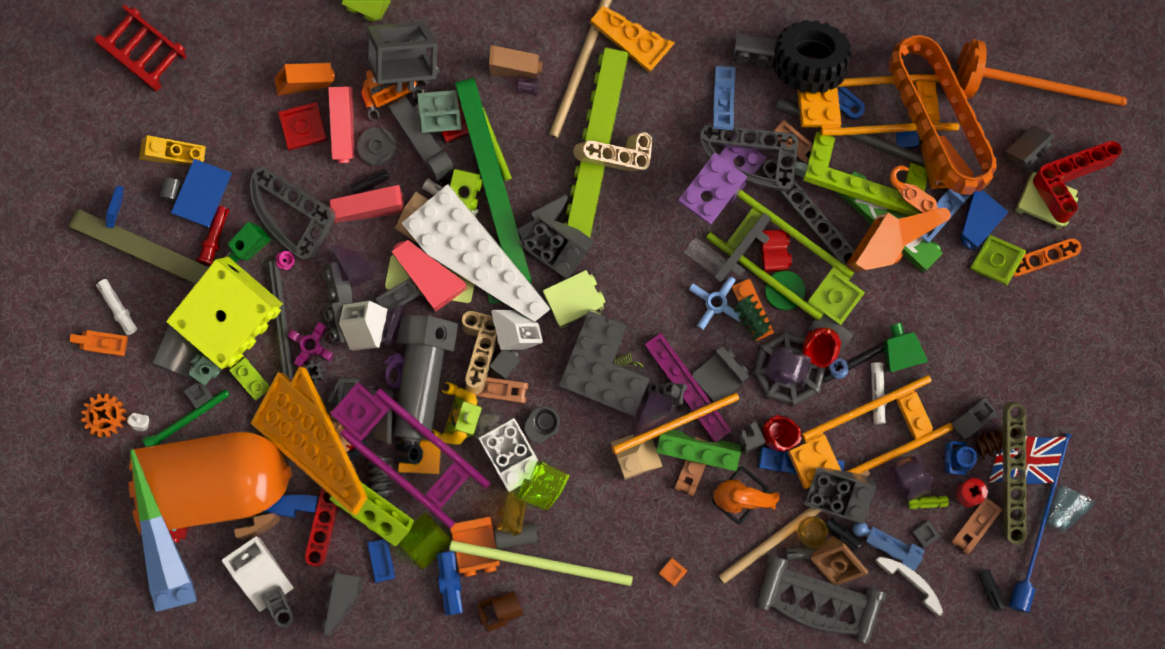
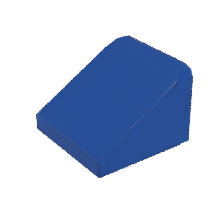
M917 131L896 132L897 146L905 149L917 148L919 146Z

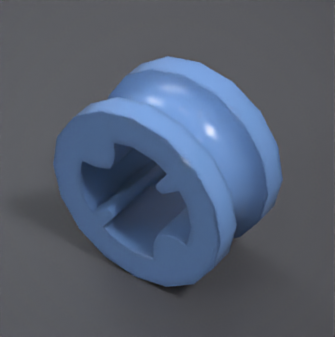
M837 358L829 365L831 376L834 378L842 379L847 376L848 365L844 359ZM838 366H842V369L836 371L835 367L838 369Z

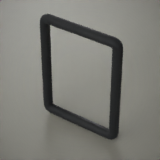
M743 466L739 467L729 479L734 480L741 471H744L765 489L764 493L769 491L766 484ZM714 498L712 500L713 504L717 508H719L737 524L743 523V521L748 517V515L753 510L748 509L746 513L741 517V519L738 520L730 512H727L720 508L714 501Z

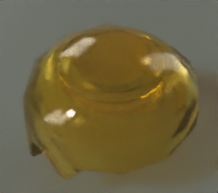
M807 516L799 522L797 536L802 544L809 548H819L827 542L828 528L822 519L817 516Z

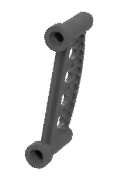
M769 555L767 560L769 565L757 600L758 608L769 611V608L773 607L788 618L807 627L830 633L854 634L856 636L855 640L868 643L882 601L885 602L887 593L867 587L866 593L863 595L788 570L786 568L789 561ZM791 585L796 597V603L790 605L787 601L781 602L779 599L780 594ZM810 592L813 594L816 605L814 611H809L807 607L804 609L799 607V601ZM832 598L835 616L829 618L827 614L820 615L819 608ZM850 605L855 617V622L851 625L847 621L841 622L838 619V615Z

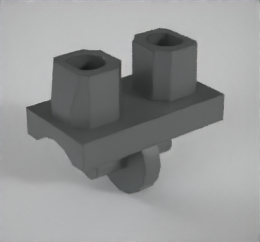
M650 383L648 394L651 397L649 402L652 405H668L670 407L682 405L683 394L687 386L674 383Z

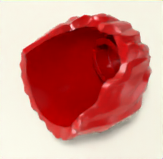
M820 327L809 332L803 345L802 353L804 359L820 368H826L832 364L840 353L841 340L839 339V334L829 327Z
M776 414L767 419L762 427L765 444L772 450L786 451L800 443L801 429L788 417Z

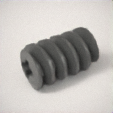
M376 455L385 463L392 459L389 456ZM371 461L367 462L366 466L372 468L367 471V474L373 476L368 478L367 481L374 484L369 486V488L382 498L389 497V494L394 492V489H390L388 486L394 482L388 480L389 476Z

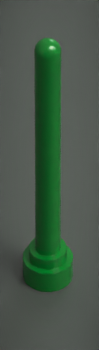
M223 390L157 435L146 436L142 439L146 447L160 445L159 442L229 397V391Z

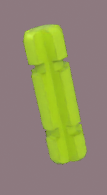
M948 496L908 499L909 509H917L918 507L920 509L936 508L937 506L947 507L949 505Z

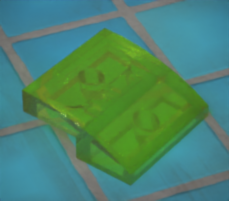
M537 461L530 480L524 479L517 498L548 511L560 496L570 475Z

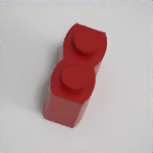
M783 230L762 231L770 237L766 244L760 241L763 271L766 273L788 271L789 266H792V256L787 252V246H790L789 234H786Z

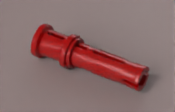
M218 206L208 236L201 244L203 247L200 256L196 259L198 263L207 266L213 264L215 253L219 250L218 241L229 212L228 208Z

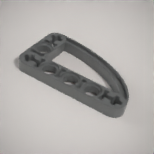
M712 124L702 128L701 144L709 159L716 153L711 145L779 152L776 180L757 176L737 167L735 168L747 176L746 183L777 191H788L792 188L798 148V139L794 134L734 127L733 130L713 129ZM708 130H711L712 134L718 135V131H721V140H718V136L715 135L708 139L704 133H708ZM732 132L735 135V139L733 141H726L724 134ZM752 134L755 137V141L748 144L744 141V136ZM771 136L774 138L775 143L768 146L764 144V138ZM778 137L781 138V142H787V139H791V142L795 144L787 147L786 143H780V147H777ZM788 157L793 163L789 167H784L781 164V160ZM783 172H788L787 181H790V183H786V186H783L782 182L779 181L783 179Z
M265 167L256 168L250 180V194L254 208L269 232L293 254L301 259H312L335 220L334 210L272 170ZM260 173H264V176L270 178V181L262 179ZM280 180L282 182V189L277 192L274 184ZM261 187L311 218L298 244L281 230L269 214L263 201ZM295 190L298 193V198L296 201H291L290 193ZM309 200L314 204L311 211H307L305 208ZM321 211L327 213L326 215L328 216V219H324V216L317 212ZM314 228H318L320 231V235L316 239L312 237L311 233ZM304 247H308L309 254H305Z

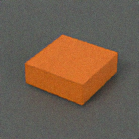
M671 558L659 574L671 585L675 586L687 570Z

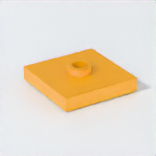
M421 441L419 444L423 450L421 462L415 465L399 463L398 472L439 474L441 450L431 442Z

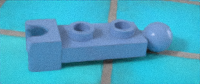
M858 522L853 524L852 531L857 537L866 536V542L870 543L872 547L887 552L892 558L902 560L903 565L914 571L917 569L923 558L924 549L913 543L909 546L875 527H872L870 530L865 522L863 524Z

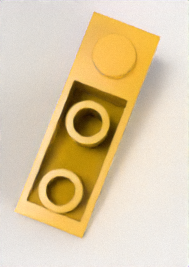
M147 135L141 140L139 159L151 162L192 165L194 159L204 162L206 146Z

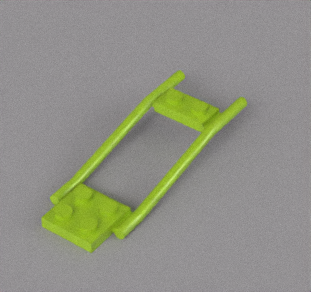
M740 190L737 197L752 207L748 215L727 243L711 232L707 235L706 239L731 256L765 213L771 218L770 221L832 265V270L809 301L805 302L746 257L742 256L738 262L819 321L825 313L841 325L865 293L849 281L855 272L744 191Z

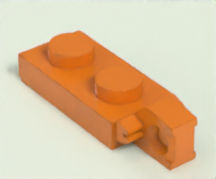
M87 330L83 331L82 335L71 334L69 342L79 344V349L84 351L125 357L128 337Z

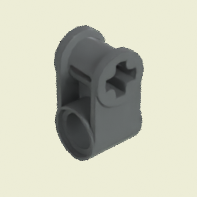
M277 586L276 590L266 595L264 593L261 594L275 623L283 628L291 625L293 622L292 610L281 586ZM281 612H286L289 614V617L281 621L278 619V615Z

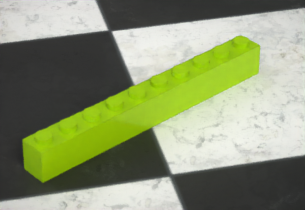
M605 48L604 54L600 53L598 65H601L600 72H596L594 80L597 88L596 91L592 90L590 99L593 107L592 110L588 109L586 121H589V126L584 128L582 140H585V142L596 141L610 144L628 60V52ZM581 161L580 166H576L574 177L577 178L576 185L572 184L570 196H573L572 204L568 203L566 215H569L568 223L564 222V224L580 230L590 238L605 166Z

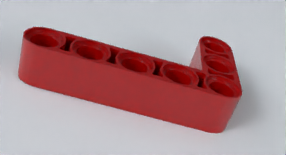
M1108 141L1045 164L1039 169L1033 178V184L1056 221L1059 223L1068 222L1078 209V205L1066 187L1065 182L1112 165L1122 153V147L1119 143Z

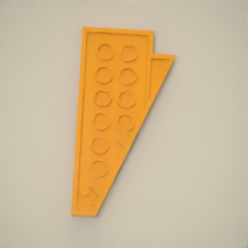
M299 367L292 380L284 373L278 372L250 424L350 513L358 514L367 495L307 369Z

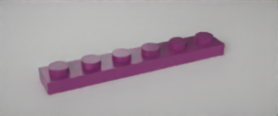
M661 333L644 344L671 383L685 384L687 386L683 394V400L691 411L711 404V401ZM717 410L697 418L714 442H718L732 431Z

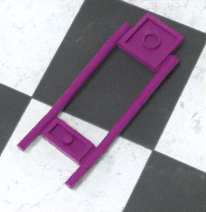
M357 382L330 413L346 427L340 435L416 498L450 529L455 522L440 509L469 476L485 489L490 484L485 477L459 454L409 414L381 388L373 395ZM390 408L454 461L426 495L422 494L361 443Z

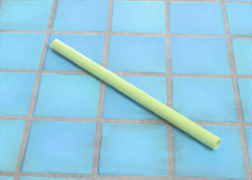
M453 540L450 545V551L627 586L632 584L633 576Z

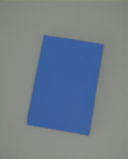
M194 159L171 214L210 228L232 173Z

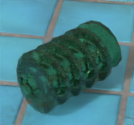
M750 294L734 305L737 306L734 312H741L738 317L739 320L746 319L743 326H750L747 332L754 333L752 339L756 340L773 328L769 329L772 322L764 321L767 314L760 315L763 308H755L758 301L751 302L754 295Z

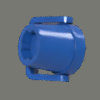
M947 442L945 472L954 475H967V472L976 465L977 454L975 450L968 447L966 442Z

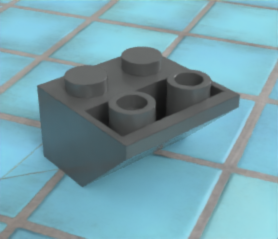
M737 33L732 61H736V64L746 66L748 63L755 64V67L760 69L771 67L775 54L776 39Z
M1033 125L1003 153L1002 157L1017 172H1020L1022 169L1026 171L1034 164L1038 157L1040 158L1053 145L1051 141L1055 136Z

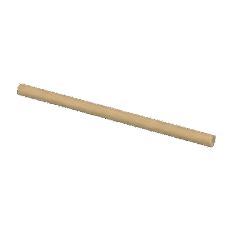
M601 0L597 12L602 6L609 8L612 0ZM591 25L549 136L559 137L599 34V30Z
M867 470L861 473V475L868 477L870 472ZM809 507L718 575L725 584L819 514L821 510Z

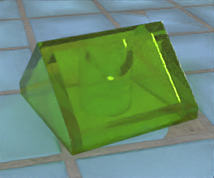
M425 512L412 525L409 533L399 544L424 570L437 558V554L442 553L451 545L452 540Z

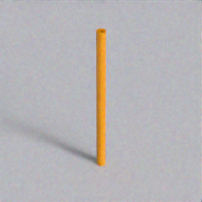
M737 393L726 396L612 447V451L614 454L627 450L739 400V396Z

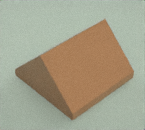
M831 536L810 558L829 581L836 586L868 573L849 548L834 536Z

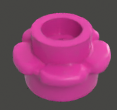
M288 251L279 252L275 257L277 260L276 265L284 270L291 269L295 261L293 254Z

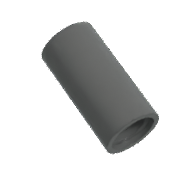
M535 523L517 525L515 528L510 526L495 529L497 549L538 543Z

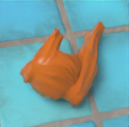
M734 479L720 483L714 490L713 497L716 504L723 510L738 513L742 511V508L775 509L776 503L779 502L780 494L778 492L772 494L760 492L755 488L746 487L741 481Z

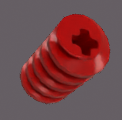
M969 479L961 483L956 489V498L964 507L969 508L978 505L987 497V487L979 479Z

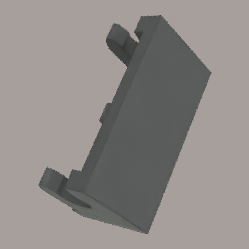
M756 422L750 424L751 427L748 428L749 433L747 435L745 430H742V434L739 435L744 455L765 444L764 437Z

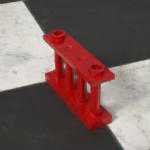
M124 4L122 8L128 15L109 36L104 38L98 34L94 41L157 92L161 88L158 82L159 76L178 55L184 60L187 58L184 53L185 48L178 42L172 43L140 17L141 13L133 6L129 8ZM136 20L142 25L141 29L124 48L117 49L114 46L116 44L115 41L132 21ZM148 32H151L157 39L138 60L133 62L128 58L130 56L129 53ZM163 43L166 44L172 51L153 72L150 71L148 74L143 70L145 68L144 65Z

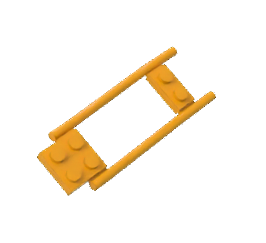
M936 74L909 75L912 82H915L914 86L935 130L958 131L959 123H939L940 115L936 83H934L939 82ZM892 76L847 78L837 87L894 83ZM837 87L833 90L828 89L825 93L817 92L816 94H810V92L806 91L805 93L799 92L797 89L801 127H821L820 133L822 136L917 131L915 123L841 128Z
M926 375L802 433L801 436L805 443L787 452L804 489L811 486L817 467L841 471L823 432L892 400L897 399L898 406L915 440L846 472L861 474L952 431L953 426L951 423L932 430L933 427L917 392L914 391L930 383V376Z

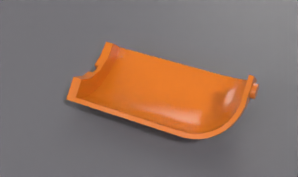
M234 432L133 449L168 530L241 519L258 514L271 507L283 496L289 479L292 477L291 468L287 466L281 451L266 438L253 433ZM130 459L129 470H130V471H133V469H132V462H131V459ZM133 476V481L129 482V494L130 498L134 497L136 510H133L132 512L137 529L139 531V534L141 535L142 533Z

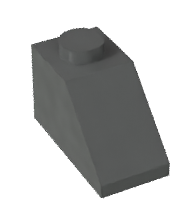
M984 398L952 423L959 435L967 439L998 413L988 400Z

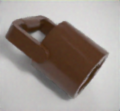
M514 590L499 597L493 596L477 604L479 611L477 616L480 624L484 625L487 632L505 626L508 621L524 615ZM493 604L499 621L488 625L486 613L482 608Z

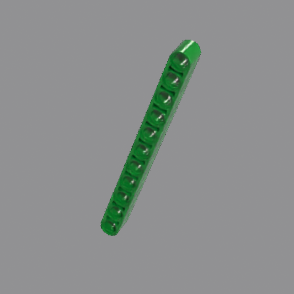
M472 77L455 82L501 249L529 283H532L522 246L519 245L520 238L475 78Z

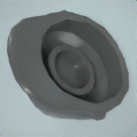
M549 406L533 409L524 426L525 434L536 443L544 442L558 433L560 427L558 412Z

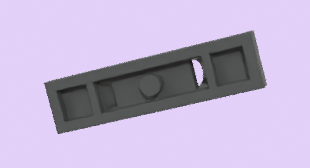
M765 213L761 216L716 274V279L723 282L732 270L739 276L744 273L745 269L737 263L756 238L764 244L768 242L770 237L762 231L771 220L769 216Z

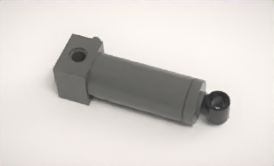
M401 315L397 343L406 345L397 403L432 432L444 351H454L458 323L429 315ZM395 413L392 436L401 438V443L397 445L394 451L395 459L402 464H418L423 458V450L419 444L421 441H430Z

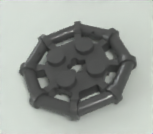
M784 331L783 334L765 344L761 343L759 346L760 350L755 368L752 370V375H755L767 399L771 398L797 406L801 401L821 392L820 387L826 368L817 367L809 363L807 359H804L803 349L799 350L790 347V342L803 346L804 337ZM784 342L785 348L776 353L772 350V348ZM766 355L772 357L769 368H763ZM789 363H792L793 368L796 369L791 374L787 373L785 366H788ZM811 369H817L814 382L809 380ZM769 373L772 380L775 382L772 387H770L764 374ZM803 384L809 387L799 394L796 393V388ZM778 386L789 389L790 395L776 392Z

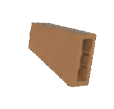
M490 45L489 68L491 76L538 79V73H542L543 62L539 61L538 54Z

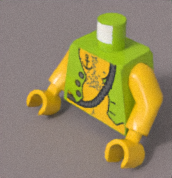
M445 382V384L449 385L448 391L442 390V392L451 396L455 395L456 397L444 433L441 434L435 429H432V433L444 443L458 445L465 438L474 434L481 407L477 405L475 394L463 388H458L456 384Z

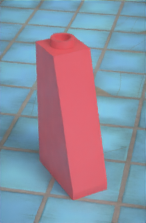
M329 87L332 159H337L338 163H349V159L354 158L353 87Z
M399 185L331 199V206H329L335 212L334 223L402 214L405 208L403 193Z
M409 240L401 241L393 247L392 253L435 312L468 289L464 281Z

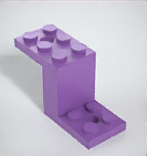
M726 146L719 156L716 153L712 155L678 202L711 226L728 203L732 205L740 190H743L748 184L746 183L747 176L735 167L755 175L767 157L755 149ZM736 157H742L745 164L737 167L733 160ZM704 192L710 193L712 200L704 202L701 199V194Z

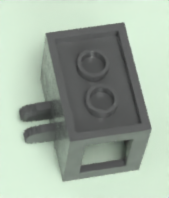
M426 22L367 26V64L377 84L395 83L396 92H401L402 82H407L408 91H413L414 81L436 79L437 42ZM431 47V61L426 54V48Z

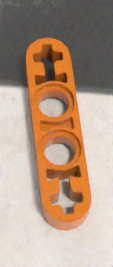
M1073 238L1025 254L1023 259H1025L1026 266L1021 267L1018 270L1019 273L1015 271L1013 277H1019L1075 257L1081 251L1080 242ZM1069 243L1072 246H1076L1074 253L1071 250L1062 252L1063 249L1069 246ZM1049 250H1055L1058 253L1056 260H1051L1048 257L1047 253ZM1031 256L1039 259L1038 266L1030 265L1029 258Z

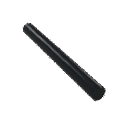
M884 342L848 361V371L885 350ZM839 366L838 369L836 368V371H840L842 366ZM830 372L823 377L825 383L834 379Z

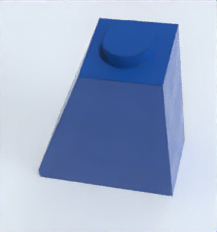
M983 190L981 192L975 191L971 195L959 237L965 248L969 250L972 248L974 251L1008 213L1006 209Z

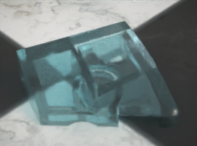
M1061 486L1045 525L1065 532L1096 505V501L1072 489Z

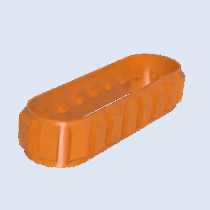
M912 35L908 39H902L895 46L889 59V72L892 73V81L896 89L899 90L904 105L907 106L908 114L917 127L916 130L920 139L925 144L929 157L933 160V166L937 174L940 175L942 182L954 192L972 195L975 191L981 192L993 178V174L996 171V158L971 105L967 101L968 98L963 88L959 85L955 72L951 69L947 56L938 43L930 37ZM911 53L921 55L931 64L981 165L983 175L979 174L975 178L967 177L959 173L952 165L903 64L902 55L905 56Z

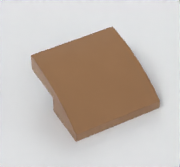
M271 513L253 517L255 525L235 529V537L245 540L258 536L280 521V516Z

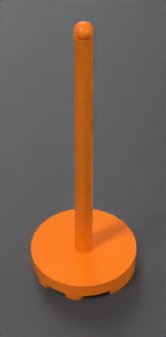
M971 39L970 43L966 42L958 57L957 65H960L956 76L960 87L963 88L969 100L978 91L982 78L986 77L1114 105L1124 106L1127 103V99L1124 96L985 67L987 57L986 44L981 40Z

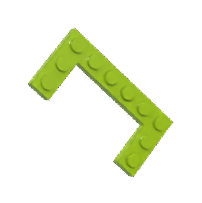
M816 132L803 181L908 216L920 214L919 210L903 200L898 190L829 168L835 137L822 136L820 132ZM910 163L905 183L915 185L925 192L928 178L926 168Z

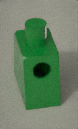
M248 222L228 243L232 251L225 257L231 258L235 263L240 259L249 261L272 239L259 225Z
M901 322L890 325L893 337L886 338L883 341L887 372H894L928 362L914 332L904 333Z

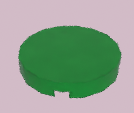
M780 271L771 276L801 299L805 297L804 282L797 274L790 271ZM766 284L765 294L771 306L783 311L792 310L797 307L796 304L769 284Z

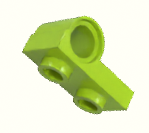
M243 357L229 369L255 401L270 388L269 384L249 363L246 357Z

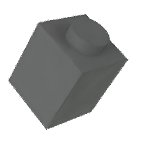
M502 350L490 365V369L504 380H507L521 363L520 355L515 350Z

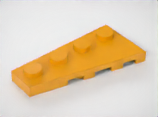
M604 6L590 20L593 26L620 49L628 52V55L649 73L674 45V42L659 37V34L650 32L642 28L641 25L626 20V17Z

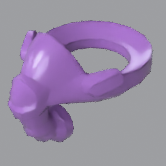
M398 352L390 355L384 363L388 364L386 382L392 388L400 387L404 358ZM395 367L398 371V379L395 383H392L390 371Z

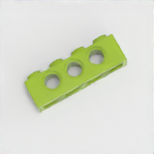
M454 169L450 187L471 212L472 210L475 211L478 199H475L476 193L480 191L482 186L480 174ZM463 186L469 189V195L466 198L460 193Z
M362 482L360 483L367 498L358 514L350 513L334 497H330V500L336 506L344 509L353 518L358 519L370 530L379 534L385 541L393 544L395 547L409 533L414 522L412 518Z

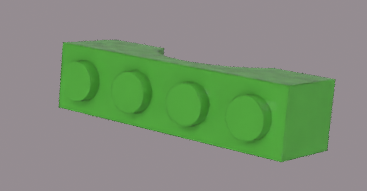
M672 429L660 435L656 453L736 471L741 454V445L722 440L719 442L701 441L687 436L682 431Z

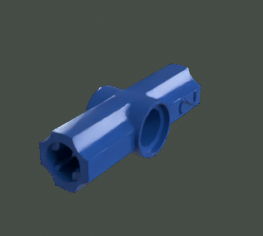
M455 552L437 554L440 573L438 579L440 592L443 594L445 615L463 613L460 593L462 588L459 580L460 575L457 573Z

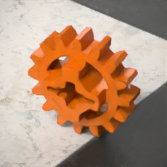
M97 394L96 400L91 397V404H84L87 410L81 411L82 414L86 415L85 418L81 419L82 422L87 423L84 428L86 430L91 429L90 434L95 435L97 433L100 438L103 437L104 433L108 438L111 437V432L118 434L117 428L124 427L121 421L127 420V418L122 416V414L127 412L125 409H121L123 402H117L118 398L115 396L111 398L109 394H105L104 398L101 394ZM104 403L103 406L96 407L97 405ZM115 409H116V413H117L116 418H114V413H113V411H114ZM97 411L105 413L110 420L102 418ZM111 424L110 427L101 429L104 425Z

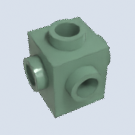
M197 353L191 360L192 365L189 368V375L203 385H206L211 378L215 379L221 369L206 355Z

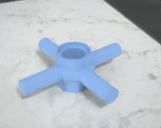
M729 276L719 292L711 294L692 284L689 291L704 299L707 308L697 327L704 330L712 316L722 312L738 322L742 320L744 315L728 306L725 297L736 281L733 277ZM717 298L722 302V305L714 307L711 304V300Z

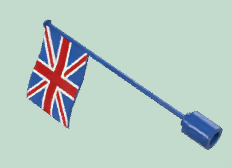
M1069 433L1064 434V437L1052 438L1026 436V484L1052 483L1026 579L1025 581L1021 580L1020 583H1015L1009 608L1024 613L1030 612L1036 589L1032 587L1033 584L1029 580L1069 438H1072ZM1018 448L1017 451L1011 450V457H1015L1018 454ZM1003 449L1000 456L998 453L996 455L988 483L1003 482ZM1014 468L1010 472L1011 477L1017 476L1018 468Z

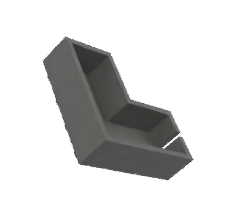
M590 309L559 386L635 416L651 376L614 361L628 323L613 317L609 319V322H606L605 320L608 315Z

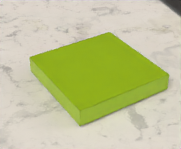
M989 234L974 260L971 270L1007 286L1026 251Z

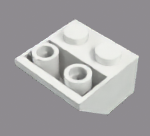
M371 301L343 305L339 325L350 350L379 348L388 309Z
M517 310L491 311L493 324L497 332V341L501 350H524L543 343L537 322L532 321Z

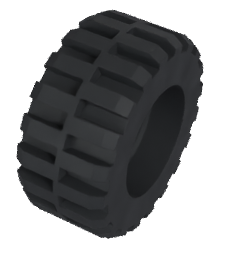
M803 20L802 23L795 22L783 29L778 36L773 58V68L778 78L780 77L784 84H789V87L792 89L796 88L799 92L805 93L806 91L810 92V94H816L817 92L825 93L828 89H835L844 81L852 54L851 45L843 32L840 33L838 28L831 27L826 22L824 24L816 20L813 22H809V20ZM803 55H814L822 59H811Z

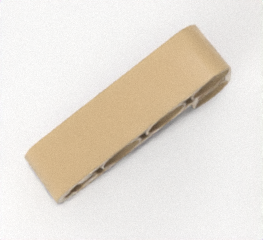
M642 132L629 136L626 148L596 141H586L577 144L573 151L577 160L635 172L648 168L651 158L652 139L648 133Z
M468 311L462 317V329L466 334L477 337L466 375V390L477 395L484 388L498 337L496 328L492 331L486 329L489 325L495 327L493 316ZM474 321L476 324L469 326L466 322ZM486 343L489 344L490 347L487 349H483L480 345ZM483 362L485 365L483 367H477L475 363ZM476 375L478 376V382H476V384L473 385L472 383L474 382Z

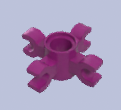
M317 323L312 335L302 336L292 329L288 333L287 337L299 343L302 349L294 361L296 366L303 367V365H306L308 358L316 354L329 362L333 358L334 354L321 347L319 342L327 330V327L322 323ZM309 341H315V347L312 350H306V344Z

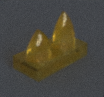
M514 491L507 494L506 503L497 512L498 516L503 517L497 529L503 532L509 531L514 536H517L522 531L527 502Z

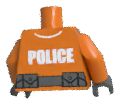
M371 70L367 71V79L363 83L362 96L366 108H369L368 118L372 121L371 113L377 112V116L380 119V113L375 109L374 105L378 108L410 93L411 91L407 89V82H402V91L396 92L395 83L377 84ZM414 81L412 97L415 101H418L415 93H424L421 88H417V82Z

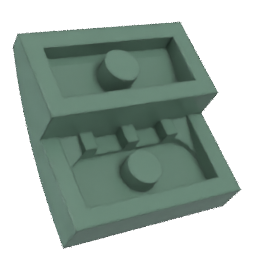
M457 90L417 94L422 133L461 130Z

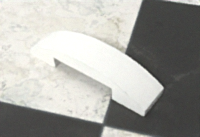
M882 557L876 558L875 562L889 575L897 570L924 593L926 597L921 603L936 616H940L943 613L935 593L917 573L894 560Z

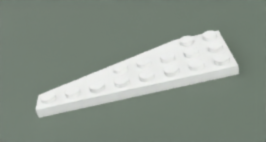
M449 184L402 222L403 226L429 256L532 321H537L551 309Z

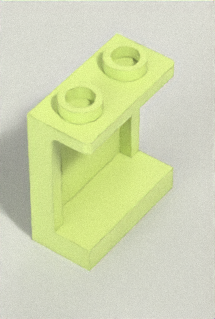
M1033 172L1028 178L1015 211L1020 214L1025 212L1056 226L1055 229L1060 230L1063 226L1066 227L1068 222L1059 223L1054 219L1035 188L1033 178L1036 172ZM1066 186L1077 203L1078 198L1076 194L1078 191Z
M587 270L543 290L545 299L560 329L586 316L590 309L595 311L604 309L603 303H605V299L601 292L597 293L594 287L597 285L595 278L592 274L589 275Z

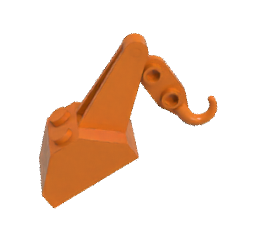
M899 165L893 168L890 173V182L899 191L903 200L921 213L897 219L889 212L878 215L845 265L852 271L860 272L893 265L894 263L897 264L903 255L901 252L904 246L950 219V211L947 208H938L933 197L917 186L902 183L897 179L898 171H908V167Z

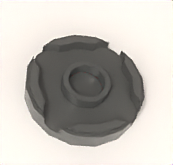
M371 127L365 130L357 141V152L360 158L369 165L379 166L386 164L393 158L396 151V141L392 133L385 128Z

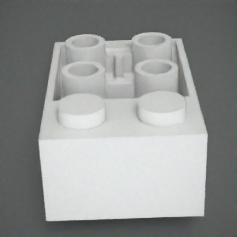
M515 418L479 438L509 492L545 472Z
M257 536L222 560L230 574L259 612L267 608L261 594L264 593L266 595L276 590L279 585L284 594L294 589L261 538Z

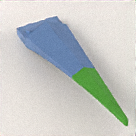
M131 449V462L149 591L155 611L158 612L196 602L197 599L190 575L157 506L135 451Z

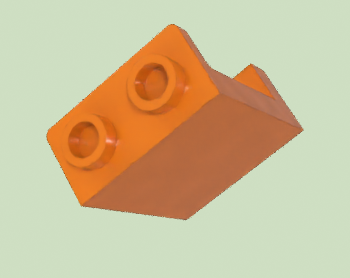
M491 517L455 523L451 528L453 541L497 549ZM456 552L459 574L464 573V577L474 576L476 571L483 569L484 573L497 571L496 567L500 566L499 560Z

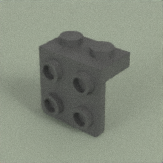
M723 346L692 374L695 381L713 402L729 396L749 378L747 368L742 363L738 364L734 360L735 355L729 348L725 350Z

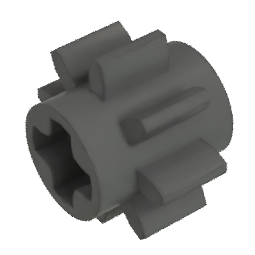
M311 360L310 365H303V367L307 369L312 381L318 386L320 379L326 380L323 377V373H326L327 370L321 369L323 365L321 361L316 365ZM317 369L318 375L312 376L310 371Z

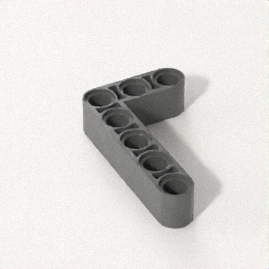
M404 95L388 105L400 127L404 129L411 144L413 143L417 153L427 165L426 167L432 176L435 177L437 184L440 185L450 179L454 172L450 158L444 150H440L429 132H421L420 118L406 96Z

